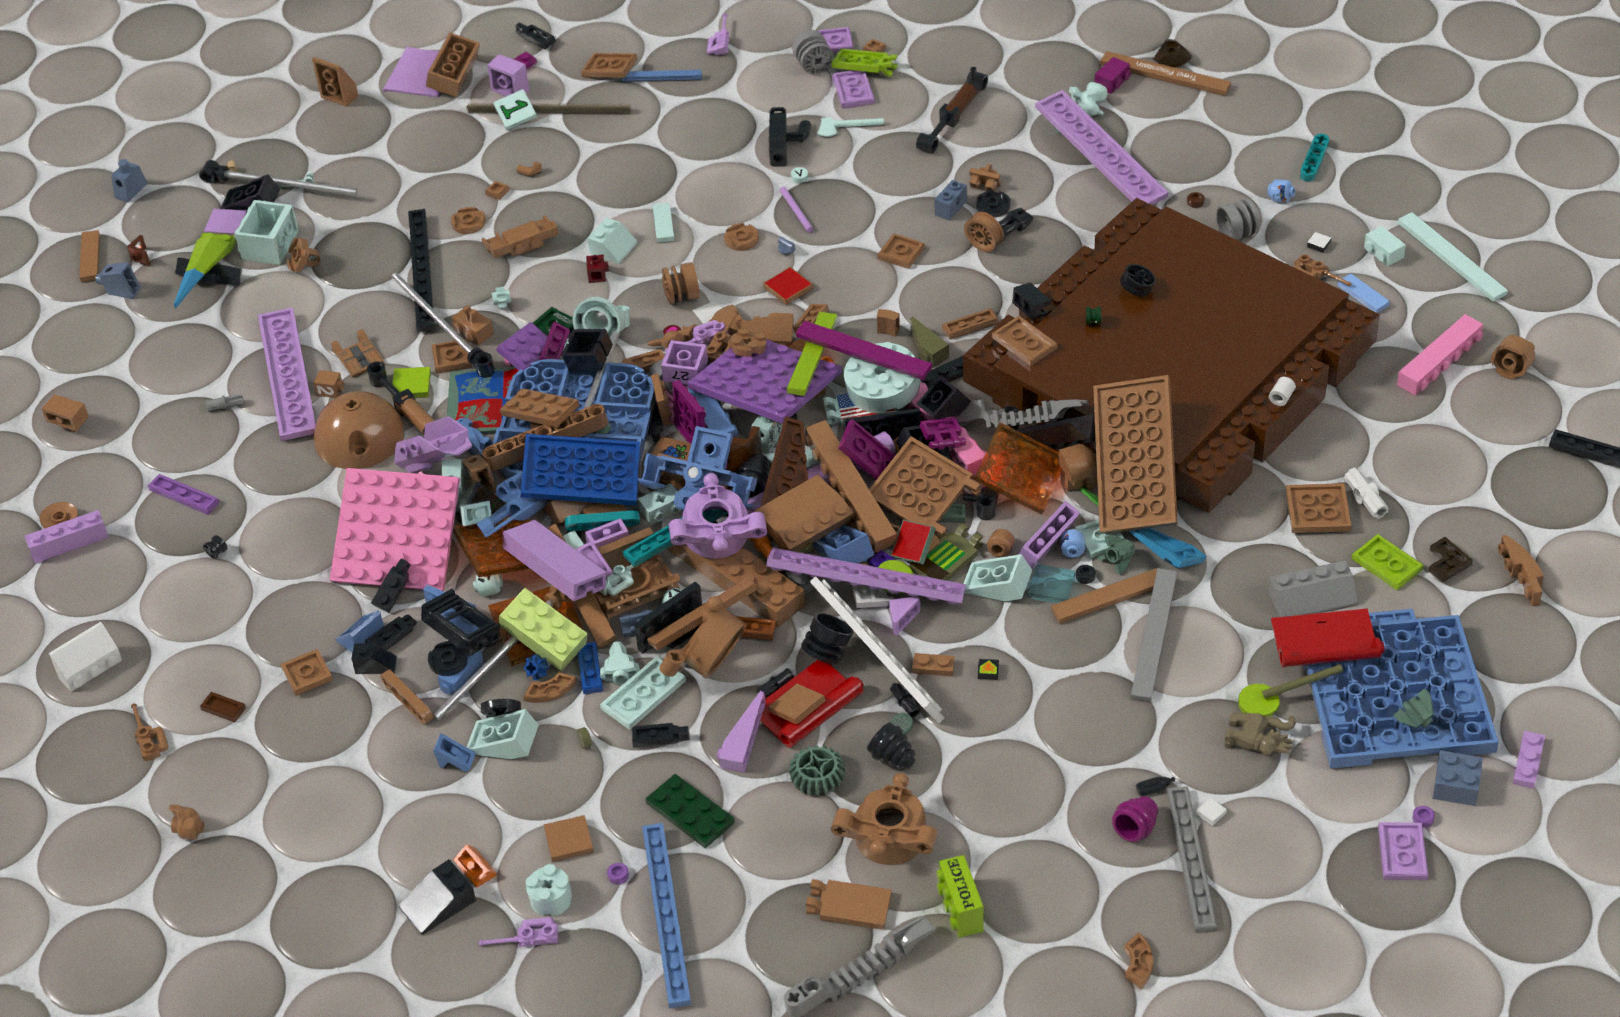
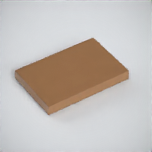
M593 53L581 71L582 77L625 78L638 59L637 54Z
M1021 316L1016 317L992 333L994 340L1029 366H1032L1058 348V343Z

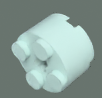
M547 864L533 872L526 879V890L530 905L537 914L557 916L570 907L572 891L567 874L560 868L555 867L553 864Z

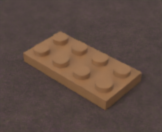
M521 389L512 399L506 402L500 409V413L502 416L558 427L580 405L578 399Z

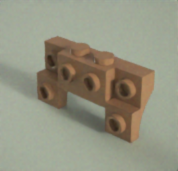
M544 215L543 219L534 222L530 220L526 224L502 232V237L497 232L493 238L487 240L482 238V243L495 258L508 253L511 257H515L544 246L543 240L559 235L558 227L554 221H550Z

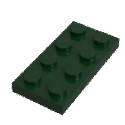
M677 774L672 775L645 798L646 804L704 848H707L735 823L733 816Z

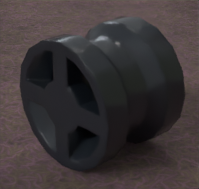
M214 535L210 542L203 544L205 552L212 559H217L221 552H225L228 549L224 540L218 535Z

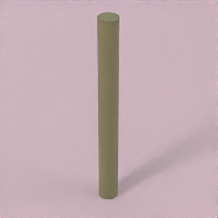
M1341 664L1264 690L1262 694L1264 699L1342 673L1343 669Z

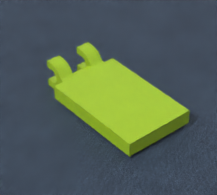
M841 49L832 60L831 68L875 73L882 71L884 75L892 76L893 71L888 70L887 67L896 70L898 64H894L891 60L896 61L898 56H889L888 53Z

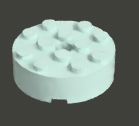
M890 342L876 344L915 357L911 351L901 345ZM853 356L848 360L844 369V379L850 400L858 408L867 412L886 413V410L894 408L898 410L909 404L915 398L920 388V379Z

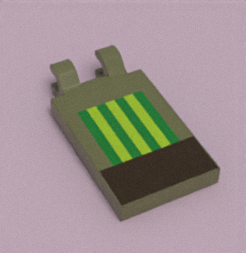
M961 523L955 533L948 531L939 539L940 543L927 553L924 565L911 562L909 566L912 571L920 576L948 581L978 556L977 549L983 545L980 542L983 536L975 533L970 541L965 539L969 535L966 532L968 526Z

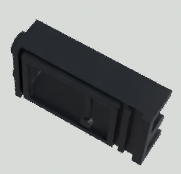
M453 589L422 605L421 621L468 656L499 640L500 624H496L467 601L456 595ZM451 608L457 612L447 618L441 615ZM462 615L479 629L468 635L449 620Z

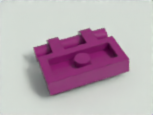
M955 417L921 421L919 427L925 439L934 440L929 442L931 449L959 448V446L966 444L965 438L958 437L961 436L962 429Z

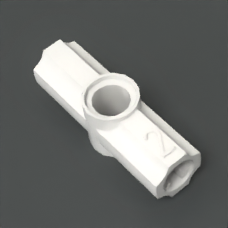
M1355 467L1349 469L1344 479L1352 488L1357 503L1364 504L1373 517L1377 519L1382 518L1388 513L1389 508L1379 496L1376 484L1374 482L1369 483L1359 469Z

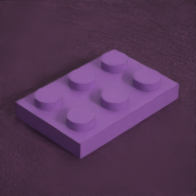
M529 322L501 343L496 351L518 370L522 369L524 371L526 368L531 367L530 363L539 361L548 336L532 322Z

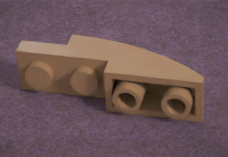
M1502 535L1501 543L1498 544V552L1504 558L1505 569L1509 570L1512 578L1518 577L1519 583L1524 586L1525 597L1529 598L1531 605H1540L1541 587L1544 578L1540 567L1520 544L1509 536Z

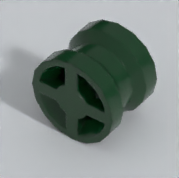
M1086 307V325L1091 323L1101 325V307L1092 309Z

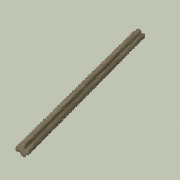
M468 103L467 105L468 113H498L494 104L483 105L482 103L481 105L480 103L479 105L478 103L477 105L476 103L475 105L474 103L473 105L472 103L471 105L470 103L469 105ZM536 103L532 105L535 113H631L630 104L629 106L628 104L627 106L626 104L625 106L624 104L623 106L622 104L621 106L620 104L619 106L618 104L617 106L616 104L615 106L614 104L613 106L612 104L611 106L610 104L609 106L608 104H596V106L595 104L594 106L593 104L592 106L591 104L590 106L589 104L588 106L584 104L583 106V103L582 106L581 103L580 106L579 103L578 106L577 103L576 106L575 103L574 106L573 103L572 106L571 103L570 106L569 103L568 106L567 103L566 106L565 103L564 106L563 103L562 106L561 103L560 105H542V103L541 105L540 103L539 105L538 103L537 105Z

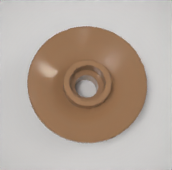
M68 502L53 503L41 512L40 523L43 528H48L78 517V511L73 504Z

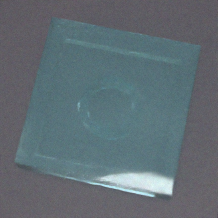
M1037 564L1028 591V598L1053 603L1068 600L1075 579V571Z

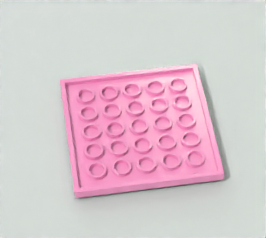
M346 468L330 581L381 586L388 572L393 566L396 567L402 558L411 564L407 571L409 575L407 577L408 582L404 587L405 589L423 590L426 585H430L444 591L460 478Z

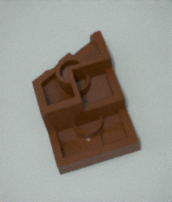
M752 426L748 439L733 437L726 470L735 473L737 468L750 456L762 454L760 427Z

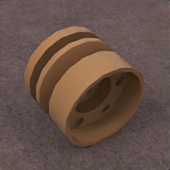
M693 262L680 264V273H677L674 266H671V274H669L667 267L662 268V286L669 304L675 303L674 295H676L678 302H682L683 293H685L687 300L700 298L698 279Z

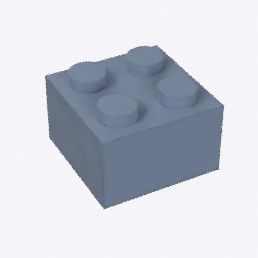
M1440 750L1432 799L1476 806L1483 757Z

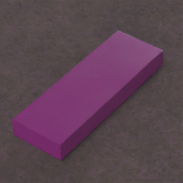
M556 322L552 324L539 360H560L570 332L568 328Z

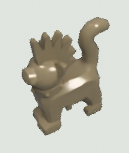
M1233 712L1230 716L1229 726L1237 727L1239 725L1243 729L1229 728L1226 730L1225 748L1230 749L1235 745L1245 749H1254L1257 752L1261 751L1264 756H1270L1275 751L1289 755L1290 750L1288 749H1292V745H1290L1292 739H1287L1288 734L1280 735V731L1274 733L1273 729L1267 735L1264 732L1269 726L1281 731H1289L1295 727L1296 720L1293 716H1289L1288 722L1284 723L1278 718L1264 717L1260 713Z

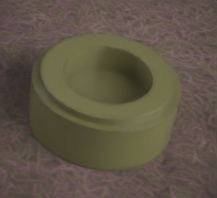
M587 728L577 729V736L583 749L591 747L592 741Z

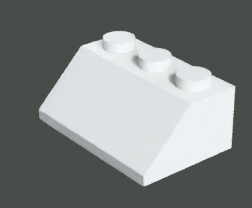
M101 622L49 653L58 678L71 692L122 661L118 647Z

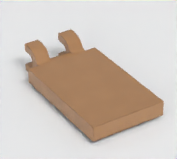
M812 879L810 885L811 896H821L819 901L816 898L807 897L806 914H820V920L884 930L892 889L828 880L826 885L820 880Z

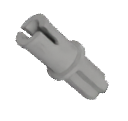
M242 394L227 397L222 395L221 398L206 400L208 412L223 408L226 410L227 407L244 403Z

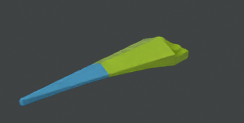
M202 233L193 249L174 302V308L179 306L191 289L215 264L232 252L237 242L234 236Z

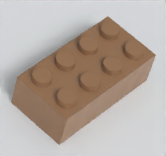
M449 32L428 71L426 87L457 97L478 57L480 43Z

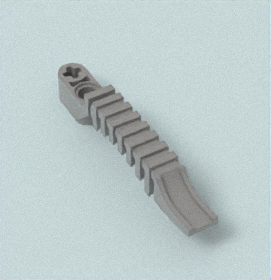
M984 399L971 401L959 416L954 417L958 423L984 418L987 428L1057 421V418H1063L1070 408L1089 405V401L1079 399L1042 401V406H1034L1033 410L1026 409L1025 412L1018 411L1015 413L1014 411H1009L1007 413L1005 409L1000 411L990 409L985 404Z
M921 916L892 933L893 942L888 935L884 936V948L877 943L874 945V954L871 950L865 952L866 959H863L862 956L858 957L856 965L853 962L847 964L848 970H845L843 966L838 969V976L833 970L829 972V977L826 979L817 977L806 978L785 993L784 1003L787 1014L790 1017H800L828 998L834 1002L837 1000V995L844 997L847 995V991L850 990L852 992L856 989L855 986L863 985L865 980L874 978L873 975H879L883 972V969L892 967L894 962L896 964L900 962L901 958L906 957L918 942L933 934L935 928L924 916Z

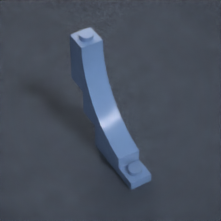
M426 585L423 589L426 602L445 593L430 585ZM468 602L469 604H471L473 607L476 608V605H475V604H472V603ZM451 608L441 615L447 618L457 612ZM462 615L449 620L468 635L479 629ZM479 651L468 656V664L458 674L452 676L439 675L440 690L445 694L453 695L484 664L482 652Z

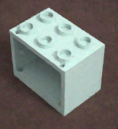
M253 201L234 234L242 260L281 265L291 242L299 232L293 205Z

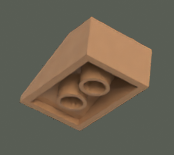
M316 57L312 58L321 98L347 107L358 97L356 83L341 66Z

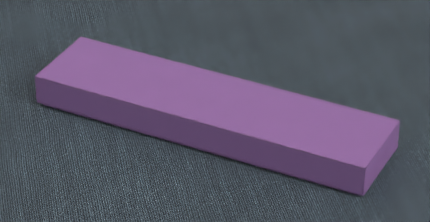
M158 474L148 485L150 491L207 515L220 503L219 499L161 474Z

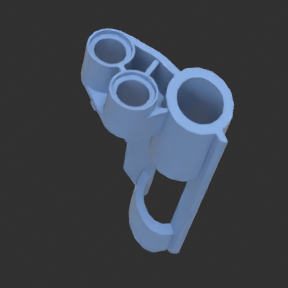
M523 471L506 479L496 487L495 493L497 497L508 503L491 516H487L477 523L485 537L490 536L513 519L527 520L545 508V499L520 497ZM509 514H512L511 517H509L508 519H506L505 521H503L502 523H500L499 525H497L496 527H494V525H495L496 523H498L499 521H501L503 518H505V517L508 516Z

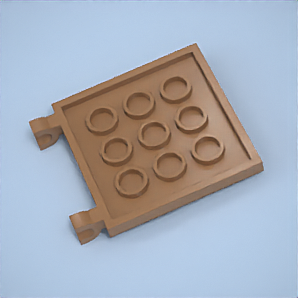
M912 436L869 489L880 506L901 519L935 527L934 534L939 538L947 533L945 532L947 529L938 524V522L965 487L975 496H978L981 492L980 484L972 480L973 474Z

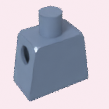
M122 159L118 161L119 168L111 176L114 197L130 202L148 183L140 166Z
M129 262L108 264L100 274L96 275L95 279L97 284L104 286L109 295L134 299L141 288Z

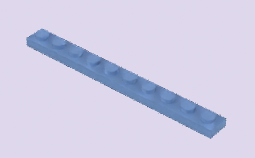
M663 823L642 826L669 1009L691 1005L664 826Z

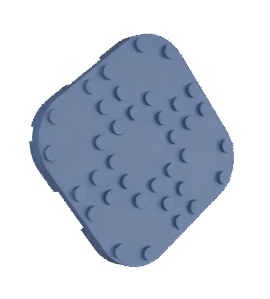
M559 359L535 361L530 363L531 367L526 368L524 371L520 369L514 375L506 395L507 402L519 390L527 389L578 399L580 406L574 411L576 412L584 408L598 371H569L564 360ZM606 362L601 384L593 405H603L611 429L607 434H594L592 432L580 438L640 442V465L656 401L651 377L646 375L644 370L638 366ZM503 416L500 428L496 430L493 444L531 430V422ZM524 460L499 469V471L506 478H510L523 471Z

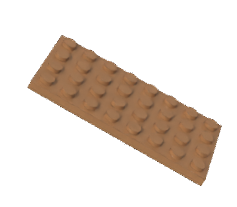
M1164 375L1093 386L1100 533L1107 534L1178 525L1170 377Z

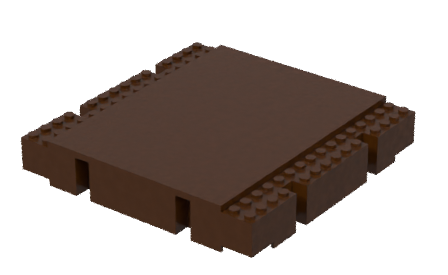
M1135 198L1095 235L1094 250L1084 245L1037 287L1051 300L1049 306L1041 309V311L1046 310L1048 312L1045 316L1035 318L1032 321L1019 309V316L1058 343V348L1032 366H1029L992 338L994 331L1015 319L1008 314L963 355V382L993 397L994 404L1002 408L1013 406L1023 412L1026 409L1032 410L1037 405L1041 407L1042 401L1072 399L1089 401V405L1070 408L1063 418H1057V420L1095 413L1093 389L1095 385L1168 375L1171 387L1176 500L1180 497L1210 513L1227 494L1231 496L1252 474L1253 458L1263 463L1325 399L1327 384L1336 388L1356 367V361L1377 340L1380 314L1349 300V293L1167 206L1159 209L1139 198ZM1138 264L1144 266L1154 274L1156 282L1147 296L1133 295L1121 285L1120 278L1128 265ZM1086 307L1091 309L1101 307V325H1096L1095 323L1086 325ZM1280 377H1288L1296 385L1295 390L1284 406L1275 405L1269 399V394ZM1094 437L1095 441L1083 443L1084 446L1093 448L1096 453V437Z

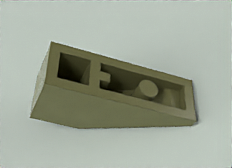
M911 317V334L920 358L932 363V367L948 359L949 344L917 319Z

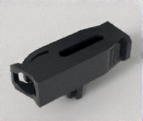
M772 107L769 110L770 165L772 167H783L787 165V142L804 141L803 132H787V116L784 107Z

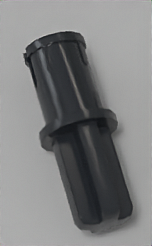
M786 668L777 676H771L768 682L757 689V693L760 691L764 692L766 698L793 679V672Z
M893 683L890 691L897 699V704L903 707L912 718L916 717L920 713V709L913 702L911 694L907 693L900 683Z

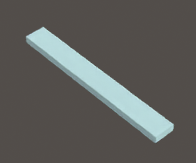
M1413 212L1398 219V224L1491 301L1494 302L1507 295L1508 290Z

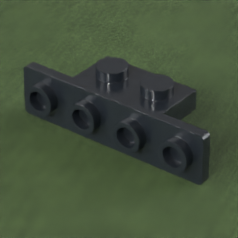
M178 257L175 274L184 276L190 259ZM215 264L201 279L205 280V284L215 285V282L239 285L242 269Z

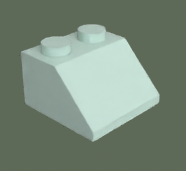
M607 217L588 237L590 254H604V259L620 264L637 244V240L621 222Z

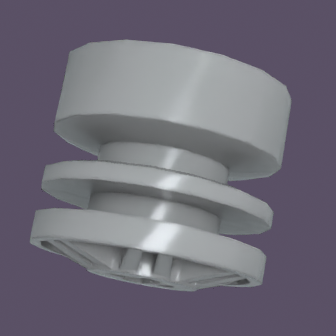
M804 31L793 41L792 52L805 72L817 74L825 71L831 65L834 58L833 51L819 31Z
M1248 198L1234 202V204L1230 203L1218 207L1216 210L1218 229L1227 236L1237 240L1242 238V236L1247 237L1256 234L1260 230L1258 211L1254 203Z

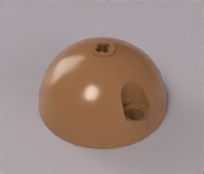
M365 391L344 393L332 399L320 412L314 428V446L319 457L326 463L343 469H363L385 461L395 453L396 443L403 441L404 425L397 410L384 398Z

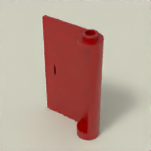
M1368 608L1271 618L1282 668L1381 658V654L1385 652L1383 641L1374 636Z

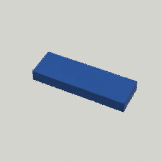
M596 642L586 643L578 652L583 695L603 691Z

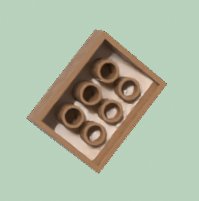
M819 475L754 510V512H762L765 515L767 531L779 549L794 552L802 550L849 523L853 515L845 500Z

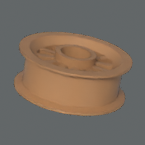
M977 212L972 219L965 223L964 231L967 239L975 248L983 252H991L996 245L1003 241L1004 233L1001 225L988 213Z

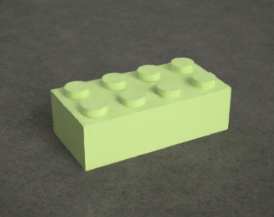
M526 588L499 615L501 628L542 658H547L546 661L561 672L587 642L588 633Z

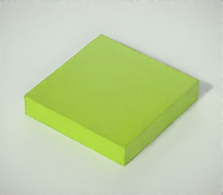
M430 367L394 369L392 385L399 392L409 389L415 395V398L429 397L431 369Z

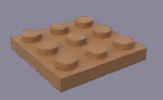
M1344 483L1286 485L1285 491L1292 533L1351 531V520Z

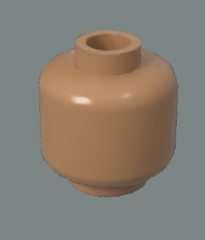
M1005 529L995 530L988 539V551L995 557H1006L1014 547V536Z

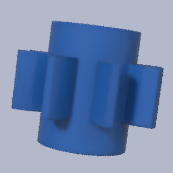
M539 654L526 658L527 663L523 667L527 673L526 676H533V680L547 676L546 672L550 668L546 661L547 658L540 659Z

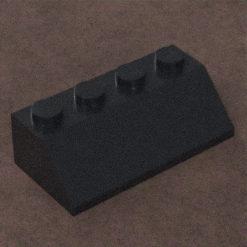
M920 408L843 419V429L845 432L848 422L853 419L872 436L886 432L893 441L900 435L904 427L920 425Z
M1095 413L1018 429V434L1035 448L1044 447V450L1055 448V445H1057V448L1068 446V442L1070 445L1081 443V440H1083V443L1095 441Z

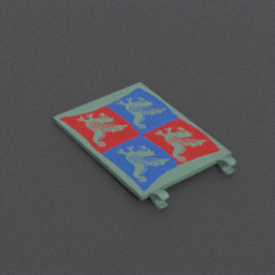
M514 366L495 368L494 374L487 378L478 376L476 370L450 372L447 416L455 421L460 418L470 419L473 422V425L470 427L477 429L481 434L496 433L497 428H500L503 418L500 409L506 404V395L510 382L519 370Z

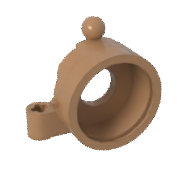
M710 597L707 601V608L702 612L703 623L700 624L690 641L682 649L668 651L659 666L660 671L668 677H673L685 665H688L705 679L709 678L736 646L747 624L725 609L719 597Z
M904 773L894 775L892 779L893 785H886L884 789L869 793L855 813L845 808L838 809L831 826L833 834L839 837L855 839L860 852L869 860L879 864L897 865L913 859L919 853L930 854L938 834L935 828L926 825L924 807L920 800L912 794L911 790L906 788L909 784V778ZM884 812L904 814L902 822L894 826L880 824L875 816Z

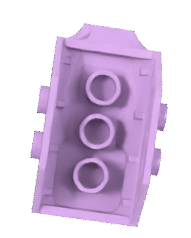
M449 416L425 424L424 438L418 435L396 443L394 463L400 468L406 469L407 473L412 472L416 474L421 470L426 471L433 467L432 463H438L444 460L446 456H458L471 448L472 444L468 437V429Z

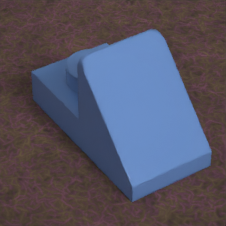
M442 733L439 734L433 749L440 768H443L447 763H451L465 772L470 769L476 754L474 751Z

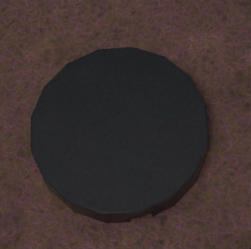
M989 190L977 197L976 209L978 212H985L993 217H1000L1009 211L1010 198L1004 192L999 191L997 193L994 190Z
M445 641L435 645L432 651L430 650L427 660L430 669L435 674L452 676L458 674L466 667L468 655L451 642Z

